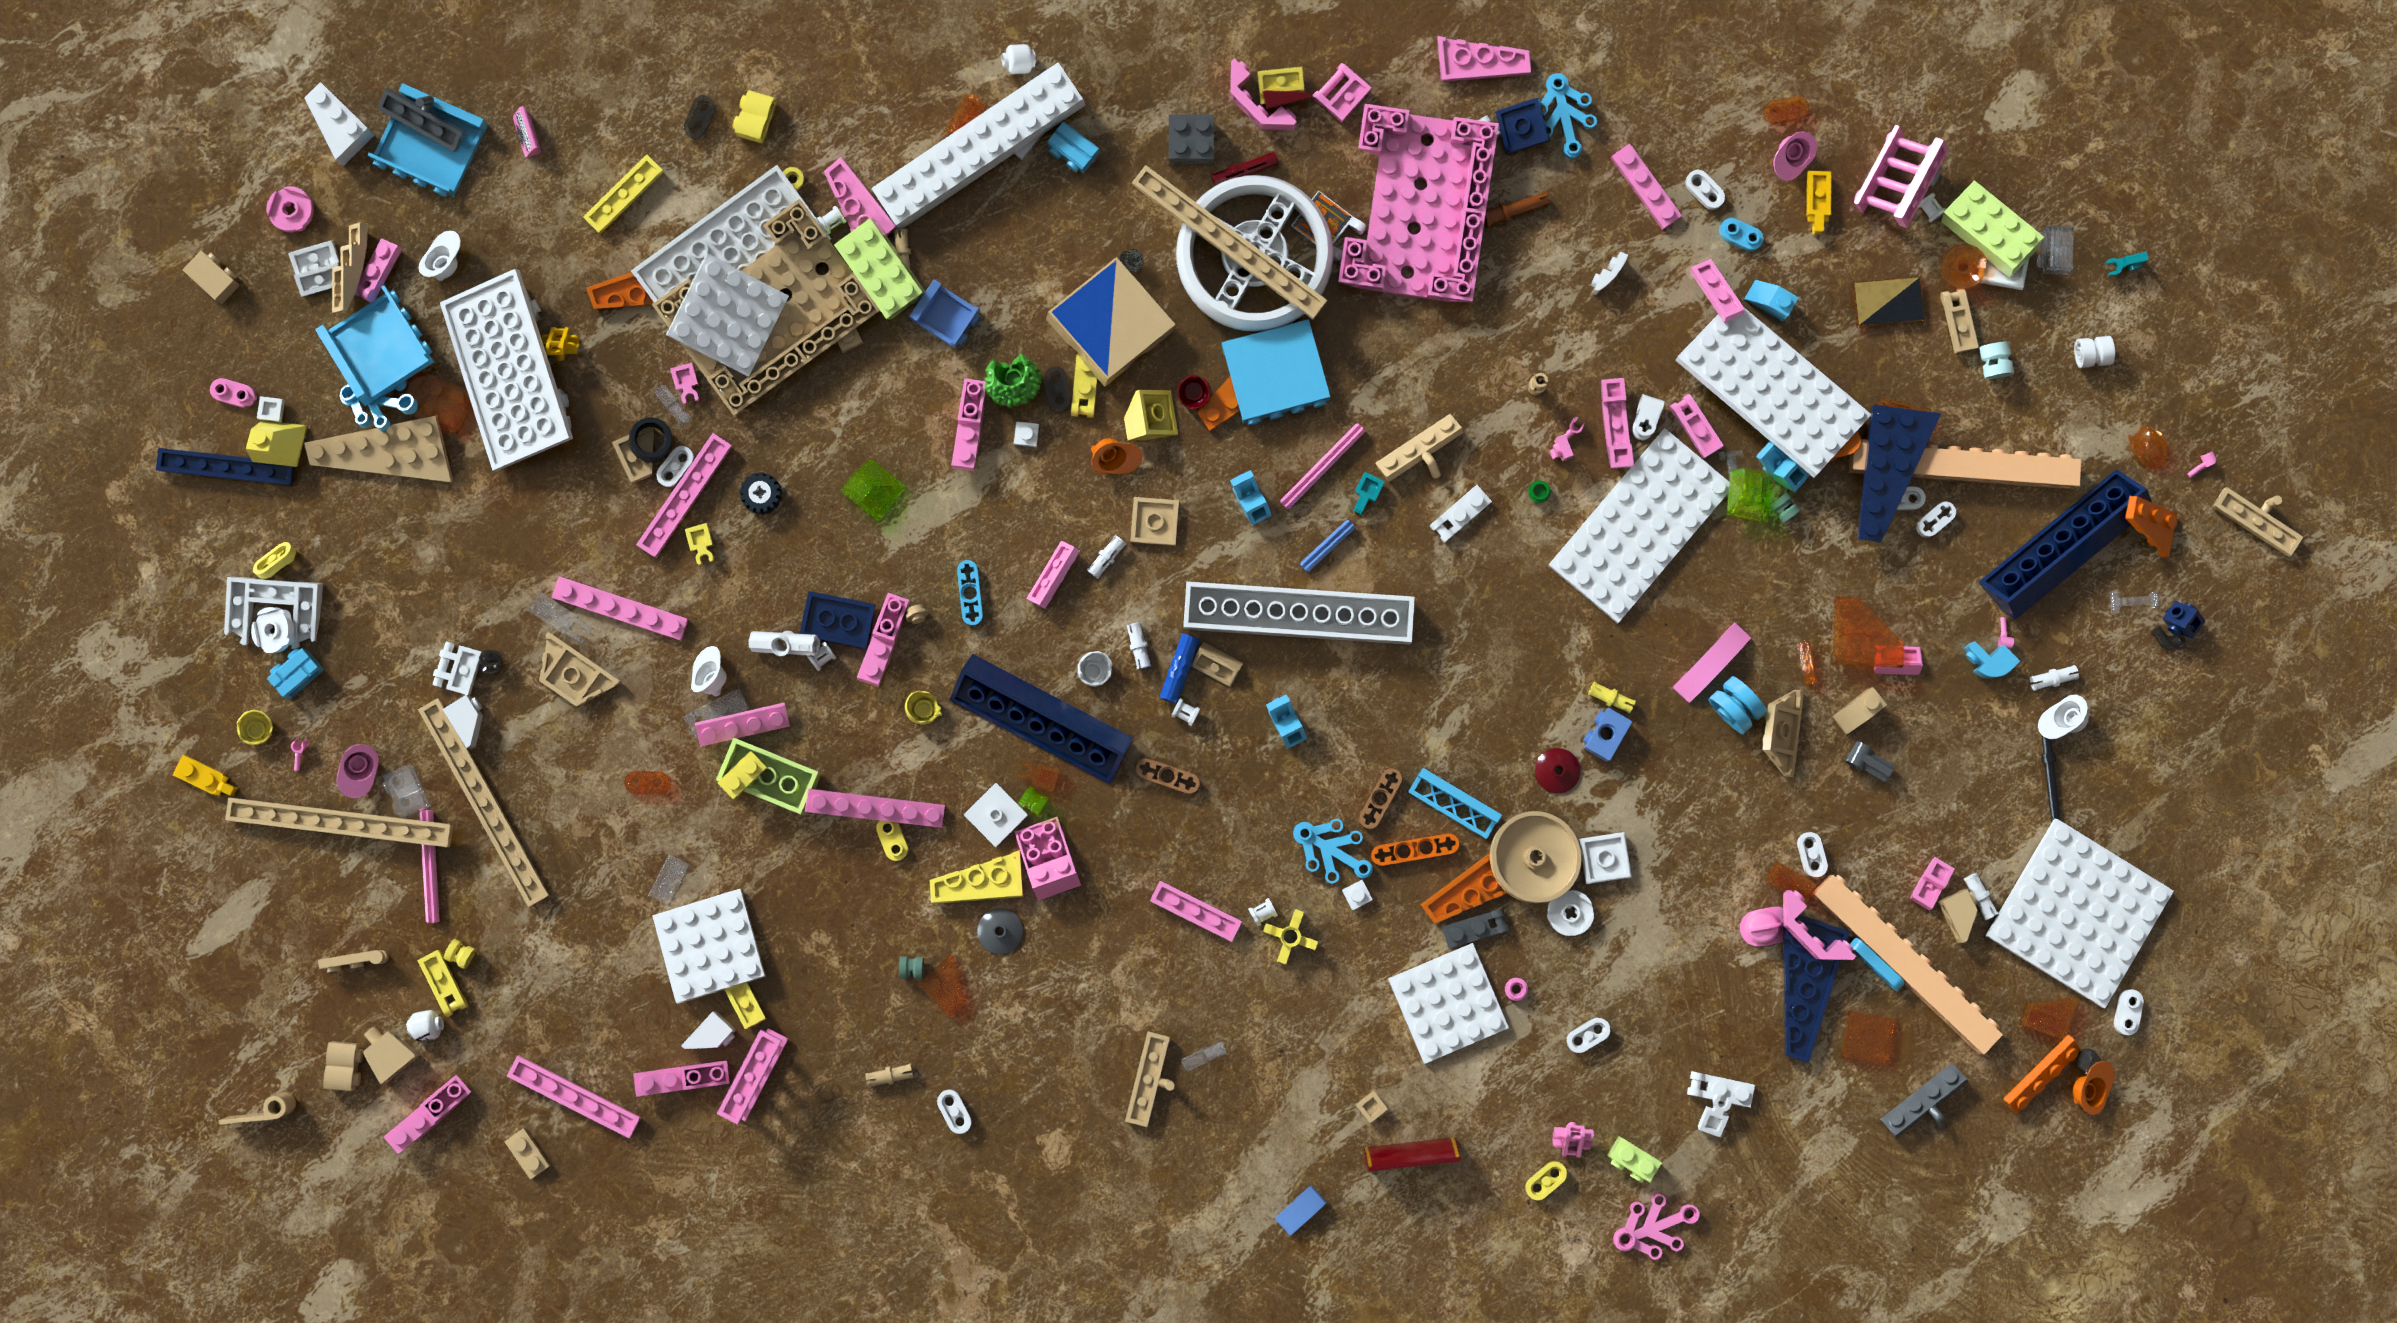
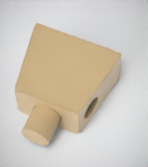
M374 1026L364 1034L372 1045L365 1049L363 1054L380 1084L388 1083L421 1056L416 1049L395 1031H388L382 1035Z

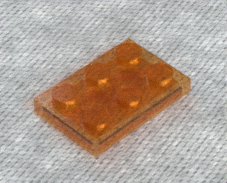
M422 371L407 379V385L404 390L400 391L397 399L404 394H409L418 403L417 411L407 415L417 419L438 415L442 429L458 434L471 403L467 389Z

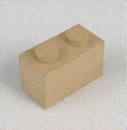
M200 251L186 265L183 271L214 300L223 304L240 286L235 280L237 275L226 267L224 270L218 264L221 261L211 252L207 255Z

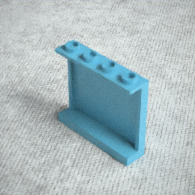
M403 83L399 89L402 96L413 102L417 98L430 96ZM433 97L434 103L430 111L466 131L457 152H452L391 117L374 154L368 153V156L373 160V165L383 170L388 167L394 170L393 174L403 179L408 176L413 178V182L421 187L426 188V185L433 187V191L441 196L446 197L449 194L454 197L488 124L480 117Z
M385 286L381 287L385 292L384 295L328 330L324 325L315 329L356 398L365 406L434 362L430 355L433 353L432 349L426 341L422 342L419 338L422 336V333L415 324L411 325L409 322L412 317L406 308L399 306L398 303L401 302L399 296L394 290L390 292Z
M1309 319L1222 342V351L1225 355L1243 424L1255 425L1261 423V419L1270 417V420L1283 417V413L1289 411L1292 414L1305 411L1304 407L1311 405L1314 408L1327 405L1326 401L1330 400V393Z

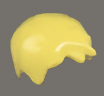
M926 691L911 693L905 702L906 715L916 724H929L938 716H942V713L940 711L941 707L937 705L938 699L936 696Z

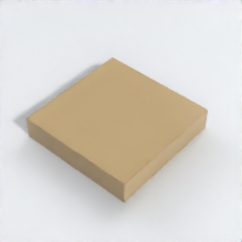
M1134 497L1130 543L1176 546L1179 500Z

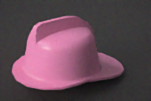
M1802 131L1785 138L1781 142L1774 158V170L1780 179L1786 181L1795 179L1811 163L1817 152V142L1814 136Z
M357 744L345 751L337 774V786L343 795L349 798H359L365 796L370 791L379 763L377 752L372 747L366 744Z
M1769 907L1747 913L1740 923V933L1743 939L1753 946H1767L1783 942V908Z

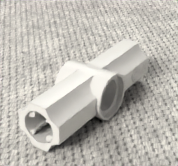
M753 631L750 633L749 648L752 652L774 653L777 656H784L786 654L816 656L820 647V639H818L817 635L795 634L792 631H784L782 633ZM782 640L786 642L787 647L782 644Z

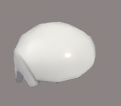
M1099 651L1087 653L1078 664L1080 680L1092 687L1103 685L1111 677L1112 661L1105 653Z

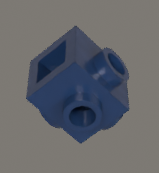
M2175 601L2163 617L2168 626L2167 629L2176 636L2181 634L2191 639L2195 637L2205 623L2197 608L2188 602L2183 604Z

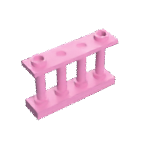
M1895 125L1893 131L1887 135L1886 144L1862 189L1856 193L1854 203L1859 212L1863 214L1868 205L1892 212L1899 226L1908 228L1949 150L1944 140L1935 138L1932 145L1929 146L1904 139L1905 136L1900 126ZM1902 147L1924 154L1925 158L1922 164L1914 165L1896 159L1894 156L1898 148ZM1889 166L1915 174L1912 183L1908 185L1884 178L1883 176ZM1878 186L1905 194L1903 200L1898 205L1873 197Z
M769 1028L766 1032L760 1030L717 1112L718 1115L735 1124H739L741 1119L743 1121L747 1120L788 1038Z

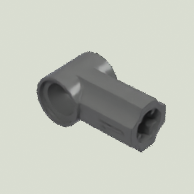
M1856 741L1845 760L1853 768L1865 771L1881 782H1885L1890 777L1895 766L1876 755L1873 749L1859 741Z

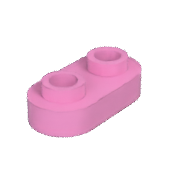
M224 378L216 379L210 386V393L214 399L241 408L253 406L257 399L255 390L250 386ZM220 386H224L222 393L218 392ZM242 392L246 393L244 399H240V394Z

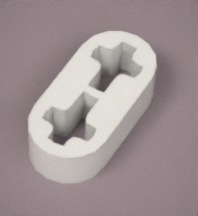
M1942 502L1935 506L1918 521L1916 526L1918 534L1928 538L1939 532L1955 517L1956 508L1950 502ZM1940 508H1948L1949 512L1947 514L1949 517L1944 516L1939 519L1937 516L1942 512ZM1933 520L1935 524L1931 526L1932 532L1929 530L1925 532L1923 530L1925 527L1923 522L1927 524Z

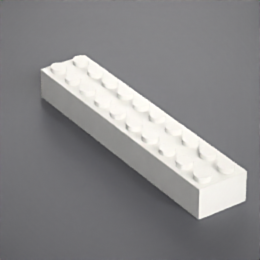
M1056 63L871 189L895 225L901 230L1085 106L1084 100L1060 64Z
M1187 582L1184 630L1410 645L1412 643L1415 597Z

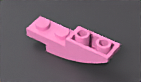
M964 379L951 465L952 469L975 470L984 415L985 381Z
M890 593L887 594L873 630L871 642L857 675V680L879 687L901 631L909 605L908 599Z
M727 1061L633 1073L636 1097L730 1084Z
M455 1075L420 1104L419 1108L384 1136L385 1140L400 1155L454 1110L471 1091Z

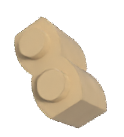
M337 1041L328 1043L323 1088L353 1091L356 1089V1086L360 1085L361 1073L358 1072V1064L362 1063L364 1055L363 1049H360V1044Z

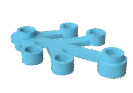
M1555 73L1547 79L1546 88L1548 92L1541 101V106L1545 109L1543 113L1545 117L1549 104L1556 97L1557 107L1546 123L1547 129L1550 130L1549 137L1552 136L1553 129L1561 118L1566 139L1563 153L1568 159H1576L1582 151V146L1579 141L1575 140L1570 117L1582 123L1584 128L1589 130L1595 127L1597 119L1594 115H1586L1566 102L1565 95L1577 101L1581 108L1589 107L1592 98L1588 93L1581 94L1571 88L1568 84V79L1563 74ZM1560 81L1562 86L1556 87L1554 82ZM1581 98H1587L1588 103L1583 104L1581 102ZM1586 119H1592L1594 124L1588 125ZM1575 145L1577 150L1573 152L1569 149V146Z
M406 380L368 404L375 419L374 425L380 431H386L390 427V421L383 416L379 405L397 408L404 414H413L417 411L418 403L409 394H404L399 399L385 397L386 394L393 390H404L407 385ZM349 384L345 385L340 391L342 403L352 407L356 416L355 421L362 428L368 427L371 424V417L363 411L360 401L356 398Z
M1333 819L1330 823L1313 826L1308 822L1299 823L1294 828L1293 836L1298 843L1303 845L1307 860L1305 865L1308 871L1314 872L1319 868V861L1314 857L1312 844L1321 849L1326 870L1325 879L1328 883H1336L1339 879V874L1334 868L1332 856L1352 867L1355 875L1359 878H1367L1371 875L1373 868L1370 862L1367 860L1358 861L1337 848L1351 843L1355 845L1361 843L1363 839L1361 832L1352 831L1349 835L1324 840L1317 835L1329 831L1334 833L1340 832L1343 828L1341 820ZM1337 821L1340 823L1339 830L1332 828L1333 822ZM1302 829L1309 831L1308 837L1303 838L1300 832ZM1352 834H1359L1360 840L1358 842L1352 841ZM1314 860L1317 863V867L1310 869L1308 867L1309 861ZM1361 865H1366L1368 871L1364 874L1359 871ZM1330 872L1336 874L1335 881H1330L1328 879V874Z

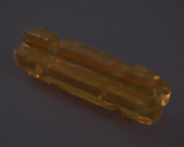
M1801 641L1797 646L1798 651L1801 652L1799 657L1802 672L1805 673L1804 683L1805 685H1814L1818 682L1817 674H1814L1816 669L1813 653H1810V650H1812L1810 641Z

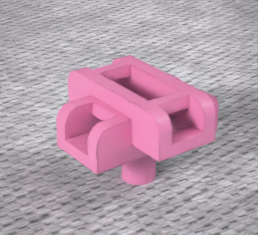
M1575 1122L1568 1123L1566 1128L1554 1127L1553 1146L1562 1148V1157L1575 1155L1576 1158H1580L1582 1150L1591 1149L1594 1130L1585 1129V1126H1579Z

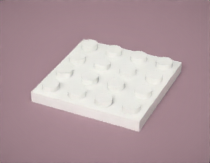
M707 253L666 335L749 377L789 296Z
M742 889L653 915L677 1004L766 977Z
M1473 943L1388 978L1424 1064L1509 1028Z

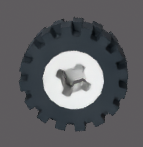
M763 472L753 473L752 476L745 478V482H742L740 498L745 507L751 512L764 515L768 512H773V509L779 506L778 504L782 500L781 486L771 475Z

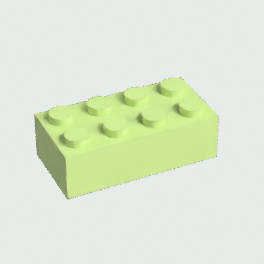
M1975 180L1944 211L1941 220L1945 226L2009 278L2041 247L2044 239L2043 235Z
M868 219L834 244L886 319L892 320L922 298L926 292L876 220Z
M733 738L716 780L720 781L737 763L752 751L768 768L744 792L798 814L805 815L808 789L816 788L822 773Z

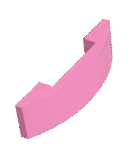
M1624 378L1601 380L1603 421L1611 469L1634 467L1625 404Z
M1734 622L1672 688L1690 703L1736 656L1751 637Z

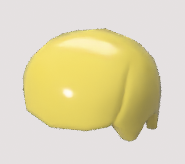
M250 710L244 712L237 721L238 735L243 742L249 745L257 746L266 743L272 736V721L263 711Z

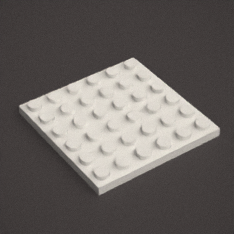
M2054 819L1985 936L2099 1007L2106 1008L2174 891L2062 821Z

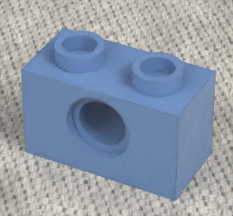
M1610 708L1605 709L1604 712L1600 710L1594 720L1597 723L1593 731L1589 730L1583 740L1586 743L1583 749L1606 762L1611 760L1632 723L1631 720ZM1602 728H1608L1611 731V738L1609 740H1604L1600 736Z

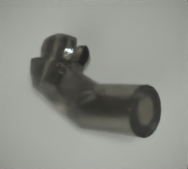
M2160 625L2150 631L2164 649L2178 650L2186 643L2184 636L2167 635Z

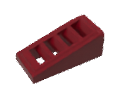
M1262 91L1267 109L1310 98V93Z

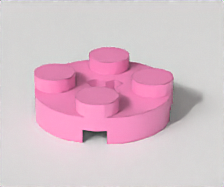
M287 186L270 196L267 203V214L273 225L284 232H301L306 229V226L309 225L313 218L314 203L301 189ZM294 204L295 212L288 215L285 208Z

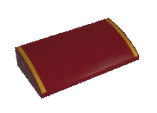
M1455 1137L1363 1147L1365 1166L1368 1172L1461 1161Z

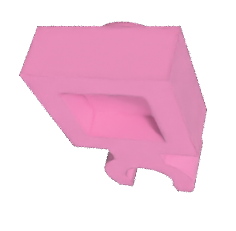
M688 363L670 368L677 392L683 390L681 395L682 402L688 405L687 397L689 395H694L695 401L699 402V394L693 389V387L699 386L694 364Z

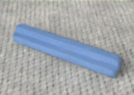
M1346 520L1300 563L1301 567L1306 572L1313 569L1355 529L1354 524Z

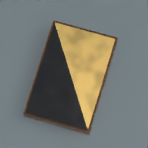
M1920 276L1852 283L1856 328L1925 321Z

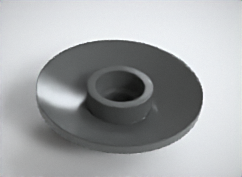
M1004 908L990 910L980 919L977 935L981 945L986 950L995 954H1005L1014 950L1021 942L1023 926L1019 917L1014 912ZM997 927L1004 929V933L1001 936L995 933Z

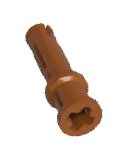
M1544 191L1543 193L1510 204L1502 202L1499 203V206L1486 210L1485 227L1490 228L1492 224L1501 221L1508 222L1513 216L1550 205L1549 197L1546 198L1548 196L1547 192Z

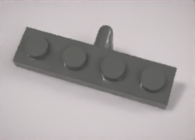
M387 88L384 90L377 107L378 110L452 152L458 151L466 131L430 111L434 103L432 96L420 97L413 102L394 90Z
M1951 1063L1880 1119L1881 1123L1897 1139L1930 1113L1936 1120L1938 1128L1945 1130L1947 1128L1945 1117L1937 1107L1968 1083L1967 1078Z

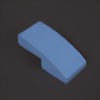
M1311 1185L1279 1213L1275 1220L1291 1236L1327 1202Z

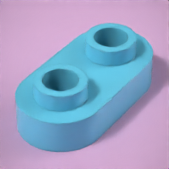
M1728 218L1719 228V234L1723 240L1744 250L1755 251L1763 243L1764 237L1759 229L1738 219ZM1728 226H1734L1736 231L1730 232ZM1749 235H1754L1756 241H1750Z

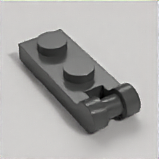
M1501 908L1442 926L1448 949L1509 931V925L1505 923L1503 917L1505 915L1504 909ZM1494 918L1497 927L1490 928L1488 920Z

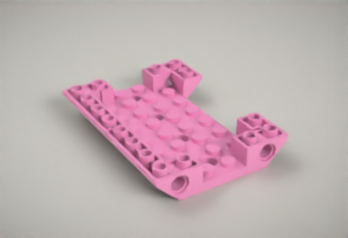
M1365 104L1358 149L1379 156L1367 240L1345 237L1338 282L1363 290L1444 302H1472L1499 123L1454 117L1452 121L1409 114L1410 110ZM1423 135H1430L1434 142L1430 146H1425L1421 143V137ZM1417 179H1424L1426 181L1427 187L1424 190L1415 188L1414 182ZM1410 223H1417L1420 226L1418 234L1409 233L1408 225ZM1404 267H1410L1413 269L1414 275L1412 278L1406 279L1401 275V270Z

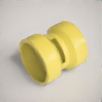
M453 939L447 947L443 958L449 962L454 961L458 967L466 969L471 963L476 949L471 946L465 947L461 941Z

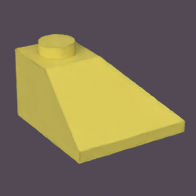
M1137 390L1124 417L1128 440H1150L1178 435L1171 390Z
M262 420L251 429L246 450L252 462L297 467L308 427L307 425Z

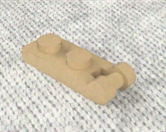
M1956 289V292L1949 293V291L1941 292V303L1944 306L1954 353L1979 348L1965 289ZM1958 301L1959 306L1953 307L1952 302Z
M374 950L318 960L319 969H327V973L341 971V966L350 965V969L364 967V962L369 961L373 964H384L388 961L389 955L384 950Z

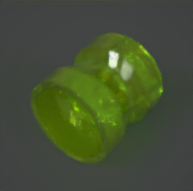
M1029 786L1019 800L1018 805L1023 808L1027 807L1033 815L1038 816L1049 797L1044 794H1038L1035 788Z

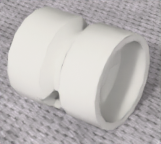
M2096 337L2094 341L2089 338L2077 339L2074 347L2077 366L2079 368L2094 366L2095 363L2098 366L2112 365L2115 360V347L2112 337Z

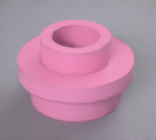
M1512 978L1505 985V993L1509 999L1519 1001L1526 997L1528 986L1524 980ZM1514 985L1520 987V992L1517 994L1512 991Z

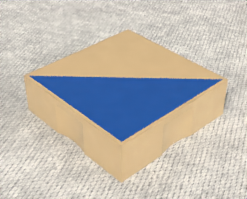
M1117 257L1049 310L1046 319L1063 340L1078 352L1084 364L1104 387L1127 370L1138 357L1149 352L1169 336L1175 327V323Z

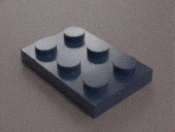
M808 591L800 634L817 635L818 639L822 641L867 649L876 604Z

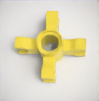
M1295 909L1290 925L1284 929L1265 924L1263 932L1279 937L1283 944L1277 959L1278 962L1286 964L1291 948L1298 944L1313 950L1316 949L1318 941L1301 936L1298 930L1304 914L1303 911ZM1287 930L1296 932L1297 939L1294 943H1287L1284 940V934Z

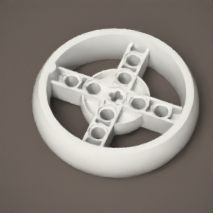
M1250 175L1224 181L1208 190L1196 201L1201 207L1211 212L1220 204L1238 196L1257 194L1274 197L1261 221L1250 220L1235 227L1224 221L1222 222L1271 259L1280 262L1281 266L1287 271L1298 272L1300 274L1299 279L1322 295L1332 272L1334 258L1333 241L1328 223L1322 212L1302 190L1274 177ZM1294 209L1304 217L1315 238L1317 255L1314 272L1288 258V245L1281 230ZM1274 211H1281L1284 216L1281 219H1274L1271 214ZM1182 223L1176 247L1179 276L1189 297L1207 316L1233 329L1257 332L1285 326L1305 314L1291 303L1264 313H1246L1235 310L1248 286L1257 287L1266 284L1251 273L1247 277L1239 276L1237 272L1243 267L1223 252H1221L1222 262L1229 276L1217 297H1212L1201 284L1195 270L1193 249L1197 233ZM1263 230H1269L1272 236L1265 239L1261 237L1260 233ZM1234 287L1239 293L1231 297L1226 293V290Z

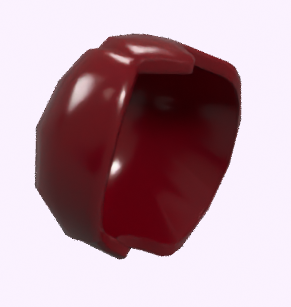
M1198 375L1185 377L1179 383L1177 390L1181 404L1191 410L1203 408L1210 401L1212 394L1208 381Z

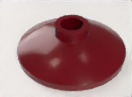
M1562 748L1549 749L1538 758L1535 764V777L1539 785L1546 791L1556 794L1564 793L1571 790L1577 784L1580 777V765L1577 758L1570 751ZM1556 766L1562 768V774L1558 775L1555 773L1554 769Z

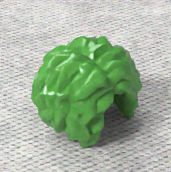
M1019 354L1011 365L992 360L985 370L988 377L984 379L986 382L984 388L996 404L1006 405L1009 408L1013 406L1018 407L1020 404H1029L1031 399L1033 400L1037 395V390L1040 389V384L1042 383V371L1038 369L1035 362L1023 356V354Z

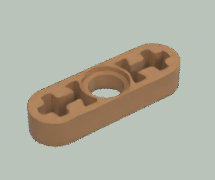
M1147 758L1141 759L1136 765V772L1142 779L1186 794H1193L1199 788V779L1192 773ZM1150 763V768L1156 770L1157 765L1161 766L1157 775L1158 779H1153L1155 774L1150 772L1143 775L1140 766ZM1164 770H1171L1174 773L1175 777L1172 782L1165 783L1162 781L1161 774ZM1178 773L1183 774L1181 777L1183 780H1188L1189 777H1192L1193 783L1196 784L1195 788L1191 787L1190 790H1186V785L1180 782L1179 787L1174 786L1178 780Z
M1390 768L1381 775L1359 816V822L1365 829L1375 828L1382 819L1402 782V776L1398 770ZM1395 773V779L1398 781L1390 785L1389 789L1393 790L1391 794L1386 789L1379 788L1380 784L1385 787L1388 779L1385 778L1386 774L1391 775ZM1382 792L1387 796V802L1384 805H1377L1374 802L1376 793ZM1369 804L1376 809H1381L1382 812L1380 814L1376 811L1373 816L1376 820L1375 823L1366 825V819L1363 816L1364 814L1369 815L1372 811L1371 808H1368Z

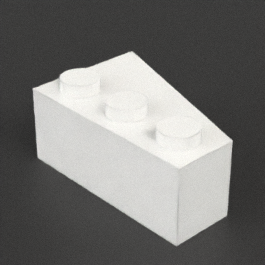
M321 82L305 97L335 160L342 166L375 136Z

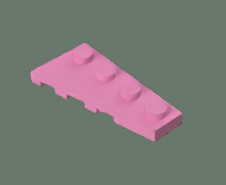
M1441 36L1437 38L1441 82L1531 74L1529 50L1504 46L1495 47L1485 43L1477 44L1460 39H1446V37Z
M842 157L824 171L851 232L870 218L876 220L886 236L898 228Z

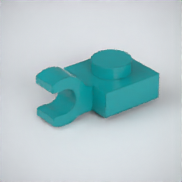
M2147 251L2128 255L2120 259L2111 258L2105 262V265H2114L2115 271L2108 273V276L2114 277L2122 269L2126 268L2129 271L2143 268L2142 265L2149 258Z
M1364 472L1354 492L1360 497L1353 511L1361 515L1368 500L1375 503L1385 481Z

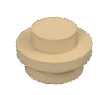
M914 605L906 610L907 615L905 618L907 622L919 624L925 620L928 612L923 605Z

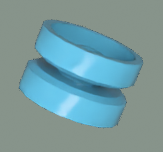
M1732 676L1723 685L1725 692L1717 690L1708 700L1713 709L1728 725L1738 733L1744 734L1752 727L1751 719L1758 721L1767 710L1762 701L1749 687Z

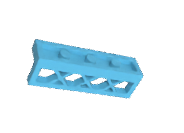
M1424 768L1421 769L1408 791L1409 794L1485 839L1488 838L1493 827L1502 816L1500 813ZM1420 780L1429 784L1431 794L1421 795L1414 791ZM1433 787H1435L1436 789H1438V790H1440V791L1434 793ZM1445 793L1449 796L1451 805L1439 806L1435 795ZM1432 796V797H1433V801L1429 800V799L1426 798V797ZM1453 799L1460 803L1454 804ZM1460 805L1467 806L1471 817L1459 818L1455 807ZM1452 808L1453 813L1449 812L1446 809ZM1472 810L1480 815L1474 816ZM1483 816L1491 821L1485 832L1476 827L1474 818ZM1471 819L1473 825L1466 822V820Z

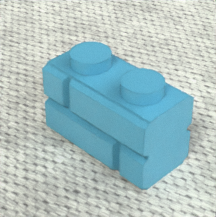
M1062 122L1047 142L1050 148L1049 152L1057 159H1060V157L1067 161L1066 165L1076 173L1079 170L1084 174L1100 153L1097 146L1065 122Z
M297 648L287 656L288 660L283 665L281 663L277 664L270 670L271 675L267 679L284 699H292L324 671V668L307 649L301 648L299 650Z

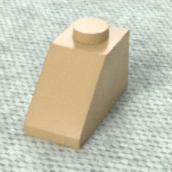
M1871 687L1843 707L1832 718L1847 735L1873 717L1887 704L1877 691Z
M1968 889L1960 890L1937 901L1957 943H1964L1968 940L1978 911L1975 906L1977 905V900Z

